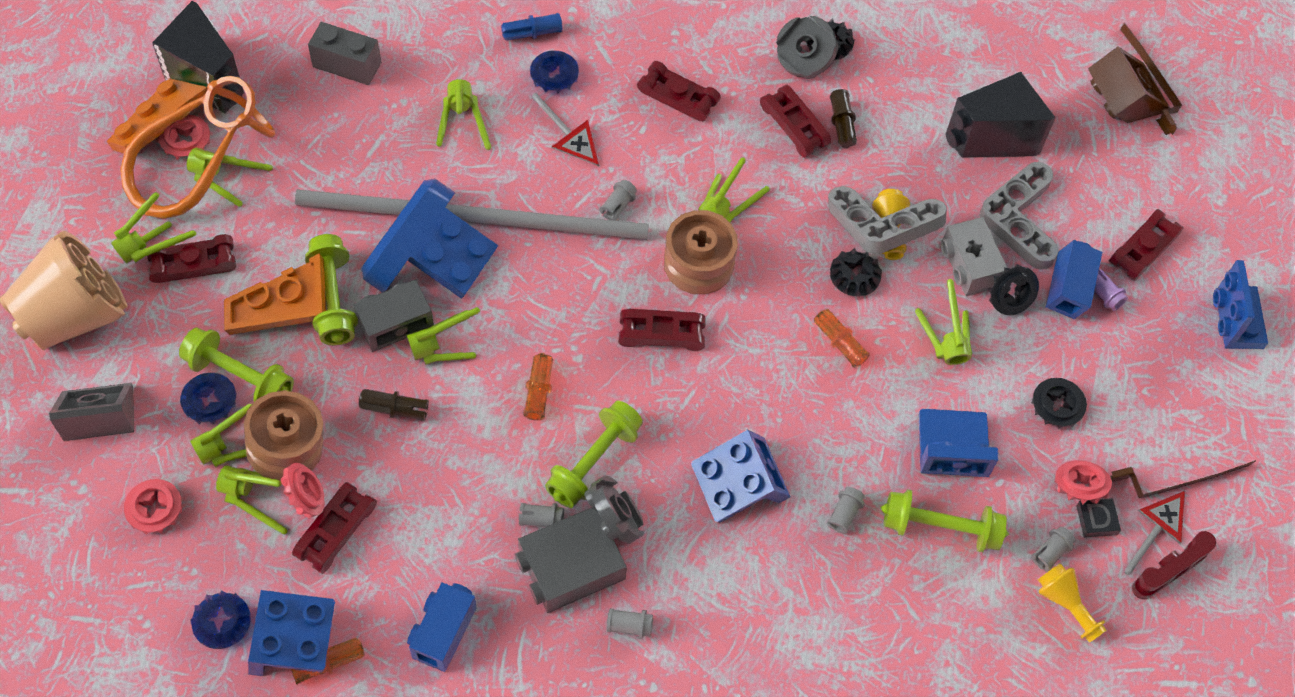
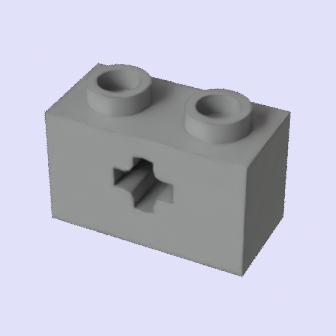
M981 217L947 226L940 245L943 256L949 259L953 267V277L956 284L961 285L966 296L989 290L988 288L992 287L995 283L994 276L1003 274L1004 267L1007 268L984 218Z

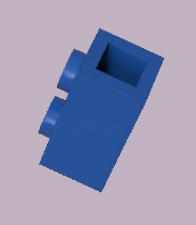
M1076 240L1071 241L1062 248L1056 258L1046 308L1072 319L1077 318L1090 309L1103 252L1092 248L1088 243Z
M441 582L437 592L432 591L429 594L423 609L426 614L421 624L416 623L408 636L407 644L410 645L409 649L412 659L446 672L477 609L475 596L472 595L470 589L457 583H453L450 586Z

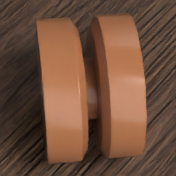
M693 210L681 214L671 223L666 233L664 270L669 281L680 290L690 294H709L718 291L729 282L733 274L738 248L737 234L732 224L717 213L708 210Z
M286 390L271 392L257 399L247 410L244 420L245 449L247 460L257 473L264 477L281 481L283 469L293 463L303 464L311 471L319 463L323 451V420L321 411L311 399L301 393Z

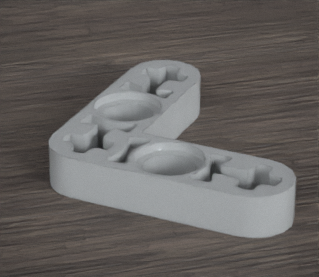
M1033 162L984 201L979 216L984 218L988 228L1027 263L1036 269L1043 270L1050 268L1055 262L1059 251L1058 246L1049 236L1024 216L1021 211L1049 188L1053 179V172L1045 163ZM1032 176H1033V177L1041 176V177L1043 178V179L1038 178L1037 180H1035V181L1032 183L1031 186L1029 185ZM1019 190L1025 198L1015 200L1011 198L1008 191ZM1003 203L1004 207L1002 208L1000 214L995 213L993 215L992 213H990V210L996 211L998 208H1000L1001 204ZM1013 227L1022 228L1027 236L1024 238L1015 237L1010 229ZM1033 239L1035 242H1031L1030 246H1028L1030 241ZM1037 251H1046L1048 254H1043L1040 256L1037 254Z
M836 187L829 192L828 196L830 213L864 250L873 254L884 253L942 228L946 223V205L936 199L921 201L880 218L862 197L850 187ZM856 217H863L867 220L864 222H855L852 219ZM909 224L912 227L908 229L898 228L897 225Z

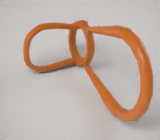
M226 76L214 80L208 84V90L204 96L150 122L134 135L124 151L120 167L122 188L134 207L139 209L146 201L135 185L133 169L137 154L146 141L202 103L204 104V112L208 120L215 126L226 129L228 133L189 195L175 204L166 206L153 204L145 213L146 216L161 219L176 217L185 214L199 204L209 189L237 128L248 125L269 138L275 136V129L255 108V93L247 82L234 76ZM231 83L240 84L246 92L247 100L237 93L223 88V86ZM218 94L231 99L245 108V110L235 121L228 123L220 122L213 113L212 104L214 96Z

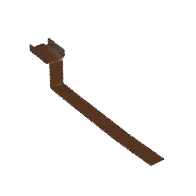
M1124 22L1120 30L1140 55L1174 106L1162 110L1161 118L1156 119L1165 135L1171 133L1173 135L1177 127L1170 114L1177 113L1182 104L1146 50Z
M1256 460L1218 474L1143 494L1132 467L1112 471V476L1110 477L1112 482L1131 478L1138 498H1144L1224 475L1252 465Z

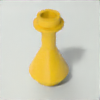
M885 189L881 191L872 203L873 210L880 218L910 207V200L898 189ZM903 244L882 254L888 260H899L907 251V246Z
M1060 563L1037 579L1043 586L1038 591L1040 595L1066 608L1073 614L1085 630L1080 636L1082 639L1085 637L1090 643L1107 631L1103 625L1105 621L1096 622L1082 604L1074 568L1066 570Z

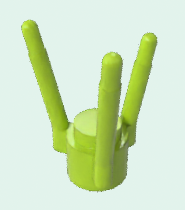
M456 79L447 86V97L443 98V111L436 145L438 147L442 146L450 109L457 112V114H462V112L467 111L471 107L486 150H490L491 144L478 107V98L472 95V86L466 80Z
M197 147L191 150L186 165L189 172L195 173L194 181L197 182L215 153ZM224 155L221 163L259 170L271 171L273 169V166L269 164L237 159L228 155ZM220 163V166H219V168H218V170H217L215 176L218 174V172H219V170H220L221 163ZM212 181L209 188L238 207L243 205L242 201Z
M742 157L717 194L715 193L722 175H716L704 202L698 210H708L717 213L731 223L736 216L769 192L770 188L765 186L730 212L729 207L731 204L724 196L746 162V159Z
M157 192L153 193L123 227L114 232L117 239L112 241L111 244L126 264L132 260L136 263L145 256L196 236V231L191 230L146 248V242L172 226L170 221L158 226L142 237L136 230L129 233L131 228L159 198V193Z
M948 279V296L954 332L944 335V341L940 343L922 310L916 308L915 313L935 348L937 359L944 358L947 365H959L969 361L973 354L970 344L969 311L964 310L962 313L961 331L954 281Z
M475 307L469 311L465 310L427 329L407 335L414 359L423 358L425 365L436 361L476 358L475 352L434 354L435 350L440 349L435 334L480 313V309Z
M247 404L212 430L190 440L203 465L212 461L214 466L217 467L227 461L247 457L246 449L222 454L221 451L227 449V446L220 433L246 415L247 410L252 404Z
M225 465L221 469L216 482L217 491L226 494L224 501L238 506L281 534H287V528L240 499L242 495H249L253 483L280 487L282 485L281 481L264 477L256 471Z

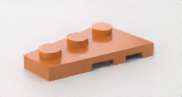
M168 78V80L158 85L156 92L147 101L137 106L135 113L126 122L116 127L114 134L106 142L113 151L124 153L126 147L139 130L150 122L204 96L208 90L207 87ZM189 112L188 114H186L185 116H183L182 118H180V120H182V119L185 118L187 115H189L190 112ZM162 130L161 132L153 136L151 139L146 141L143 147H145L151 141H153L158 136L163 134L164 130Z
M319 253L309 258L310 262L296 269L290 267L282 271L281 276L267 283L259 282L224 299V330L229 335L313 322V319L318 314L326 311L324 258Z

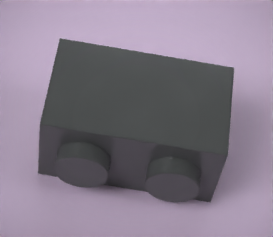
M320 22L308 43L313 68L365 85L371 83L382 63L377 39L328 23Z
M416 279L408 283L396 284L390 290L378 295H368L361 299L360 302L353 304L355 313L358 316V323L372 352L407 338V335L434 325L432 311Z

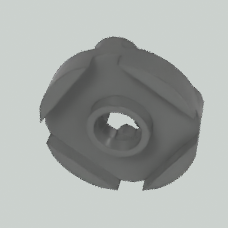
M816 16L801 19L797 17L790 20L780 30L776 42L778 45L777 57L781 65L790 74L806 79H813L827 70L833 63L839 48L832 28L826 21ZM811 40L814 41L812 44L813 49L810 52L800 53L802 51L800 44L803 41L806 43Z
M604 475L592 483L590 489L585 491V498L589 505L597 510L603 520L601 528L605 535L612 541L619 538L621 541L631 544L644 535V531L638 530L640 526L644 525L642 517L626 491L619 494L613 487L618 482L612 477Z

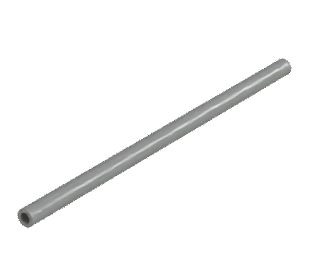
M297 189L295 194V204L298 206L399 215L409 202V200L300 189ZM447 204L445 207L463 221L471 223L648 239L649 224L453 204Z

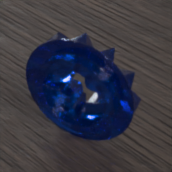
M562 51L541 53L532 61L530 66V78L533 79L535 87H542L545 93L549 90H555L559 94L562 89L570 90L572 84L578 80L579 67L576 60L571 55ZM559 66V74L550 78L549 72L553 73Z
M203 373L192 378L184 386L180 396V404L187 418L195 420L199 425L202 422H210L214 425L216 420L222 417L227 418L230 410L236 407L237 393L233 383L224 375ZM214 391L217 402H210L205 407L201 398H208Z
M221 590L214 595L206 594L205 599L199 605H195L193 617L190 619L193 634L201 644L209 648L224 649L235 645L242 640L250 627L251 613L247 603L236 593L231 594ZM222 607L225 615L232 618L223 621L219 632L215 622L209 620L217 617L218 611Z

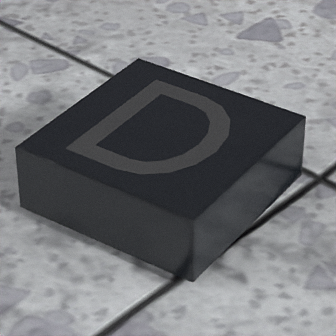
M1113 498L1100 499L1097 504L1087 500L1082 505L1081 501H1079L1076 505L1084 538L1118 535L1121 531Z

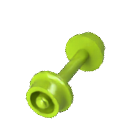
M322 234L315 236L309 241V251L305 254V263L310 262L309 258L319 253L324 258L327 311L318 314L313 319V328L319 333L322 343L332 346L342 345L354 339L355 327L358 325L356 313L340 308L336 269L344 266L349 261L350 255L347 248L343 246V241L339 236Z
M197 327L193 328L187 333L180 345L179 356L188 363L191 370L199 372L212 362L255 385L254 402L271 392L284 390L292 392L294 380L291 376L284 373L283 366L274 364L264 374H261L218 351L220 336L218 332L212 329L204 331Z
M617 400L609 408L601 409L599 418L607 429L571 471L559 465L551 468V477L545 484V488L555 501L567 508H573L580 500H586L585 491L588 488L582 479L618 437L629 443L637 440V431L643 424V420L639 413L627 403Z
M907 489L905 493L890 492L887 504L885 503L880 507L884 513L883 526L896 530L898 535L901 536L904 535L909 520L976 534L977 552H984L985 549L1000 550L1004 538L1009 535L1006 529V515L994 512L990 506H985L980 521L911 507L912 490Z

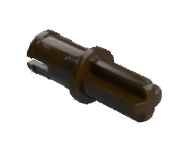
M837 89L830 95L833 110L831 122L836 126L838 143L843 148H849L857 142L854 127L856 115L851 110L849 92L845 89Z
M363 389L360 393L359 408L390 414V418H394L396 415L418 419L423 422L426 420V412L414 410L413 408L417 407L428 410L429 400L401 396L399 391L391 394Z

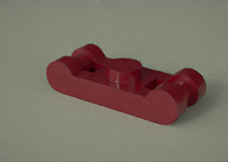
M653 61L648 68V74L642 76L637 82L638 89L645 95L702 122L711 113L710 108L716 106L721 99V95L716 89L712 87L705 88L668 70L659 61ZM657 81L663 83L664 86L662 87L658 85Z
M789 85L778 88L777 93L774 95L767 94L760 98V105L763 111L774 118L793 141L798 153L805 158L813 154L814 149L817 147L824 148L831 144L829 132ZM810 131L813 136L808 138L804 133Z
M1156 209L1149 219L1114 252L1109 262L1115 267L1121 266L1128 272L1127 276L1136 281L1172 244L1184 227L1177 222L1173 224L1165 218L1166 214ZM1156 227L1165 233L1162 237L1153 231Z
M220 234L211 240L173 245L148 255L147 260L151 262V267L148 269L149 280L154 283H163L233 271L236 268L235 256L231 254L234 248L232 236ZM218 254L215 259L209 258V255ZM174 261L172 266L165 265V262Z
M623 309L620 312V324L623 327L619 332L618 342L621 346L685 347L691 351H700L705 348V336L702 335V329L706 326L704 314L647 309ZM644 324L646 325V330L636 329V326ZM679 327H686L689 329V332H679Z
M345 482L325 506L323 512L318 515L296 543L292 555L301 561L306 559L313 564V569L324 574L361 522L373 512L377 500L368 494L365 496L357 492L355 486ZM350 504L355 508L349 513L343 507ZM318 540L326 543L321 551L314 548Z
M1201 531L1185 547L1183 553L1179 555L1175 550L1164 557L1158 563L1161 568H1146L1133 583V594L1139 599H1148L1201 563L1216 547L1214 535L1207 531Z

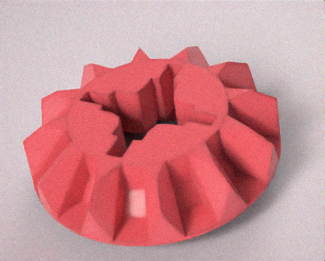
M187 115L182 120L179 119L165 128L163 134L158 136V139L166 155L171 154L179 160L181 157H188L193 148L197 147L204 150V147L210 144V130L207 123L200 117ZM178 133L180 135H184L185 137H188L190 135L192 141H180Z
M1082 460L1069 461L1062 464L1056 471L1054 481L1058 484V492L1067 494L1068 501L1078 499L1082 505L1087 500L1097 504L1101 498L1108 497L1112 487L1111 477L1106 470L1097 464Z
M293 463L283 469L281 483L285 487L283 494L288 496L289 505H294L296 512L299 515L304 514L308 519L321 514L325 505L324 491L317 476L300 463Z
M162 479L143 481L136 485L125 499V518L133 529L140 530L146 535L148 532L155 531L162 533L164 528L169 525H175L176 518L179 513H182V497L178 489L168 481ZM158 497V502L163 508L162 510H155L150 518V513L145 507L146 505H153Z

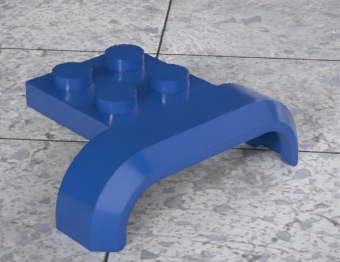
M436 178L424 180L362 266L363 280L383 293L388 289L405 263L409 261L462 299L498 245L445 208L455 194L453 190Z

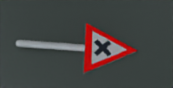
M534 93L532 98L566 134L564 138L551 147L599 166L588 120L571 131L539 95Z
M1185 491L1138 510L1156 526L1126 567V575H1130L1161 530L1181 544Z

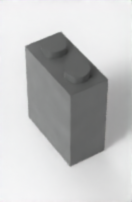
M593 508L518 538L519 552L515 553L517 564L522 573H529L533 581L532 584H529L531 594L537 605L543 603L547 613L626 579L627 566L614 540H610L601 528L603 520L598 511Z

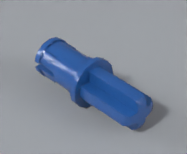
M559 13L534 18L533 15H529L528 19L506 22L501 25L502 36L506 41L526 37L536 39L539 35L560 33L563 30Z

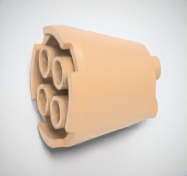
M62 231L52 237L6 293L0 297L1 305L15 319L12 327L16 333L23 339H27L30 336L42 350L115 322L125 315L123 309L127 307L120 288L108 270L103 271L97 261L88 255L91 253L90 249L67 231Z

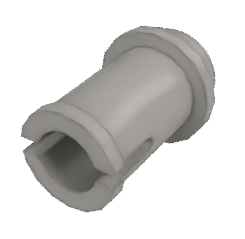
M621 180V182L615 183L613 186L614 191L600 207L601 213L607 210L603 216L608 220H617L626 205L636 199L637 189L631 182Z
M846 487L844 491L839 492L838 497L840 500L827 522L830 528L839 533L846 534L858 509L863 508L865 505L863 501L864 494L853 487Z
M521 503L520 511H522V514H519V525L547 527L564 519V508L558 507L556 503H553L552 507Z
M1064 527L1052 529L1049 532L1050 537L1031 556L1033 562L1046 572L1051 570L1052 566L1066 551L1070 552L1074 548L1073 543L1076 539Z
M609 609L607 632L639 635V639H643L644 636L651 637L653 615L647 614V610H642V613Z

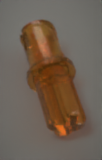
M829 309L822 310L815 316V324L831 340V347H837L852 364L853 368L859 367L869 358L870 353L852 336V329H846Z
M539 353L533 357L530 380L525 384L528 392L523 415L530 420H543L545 418L547 396L552 391L550 377L553 358L545 353Z
M352 638L329 647L323 672L291 669L296 685L326 672L331 675L333 674V669L363 658L365 653L359 638Z

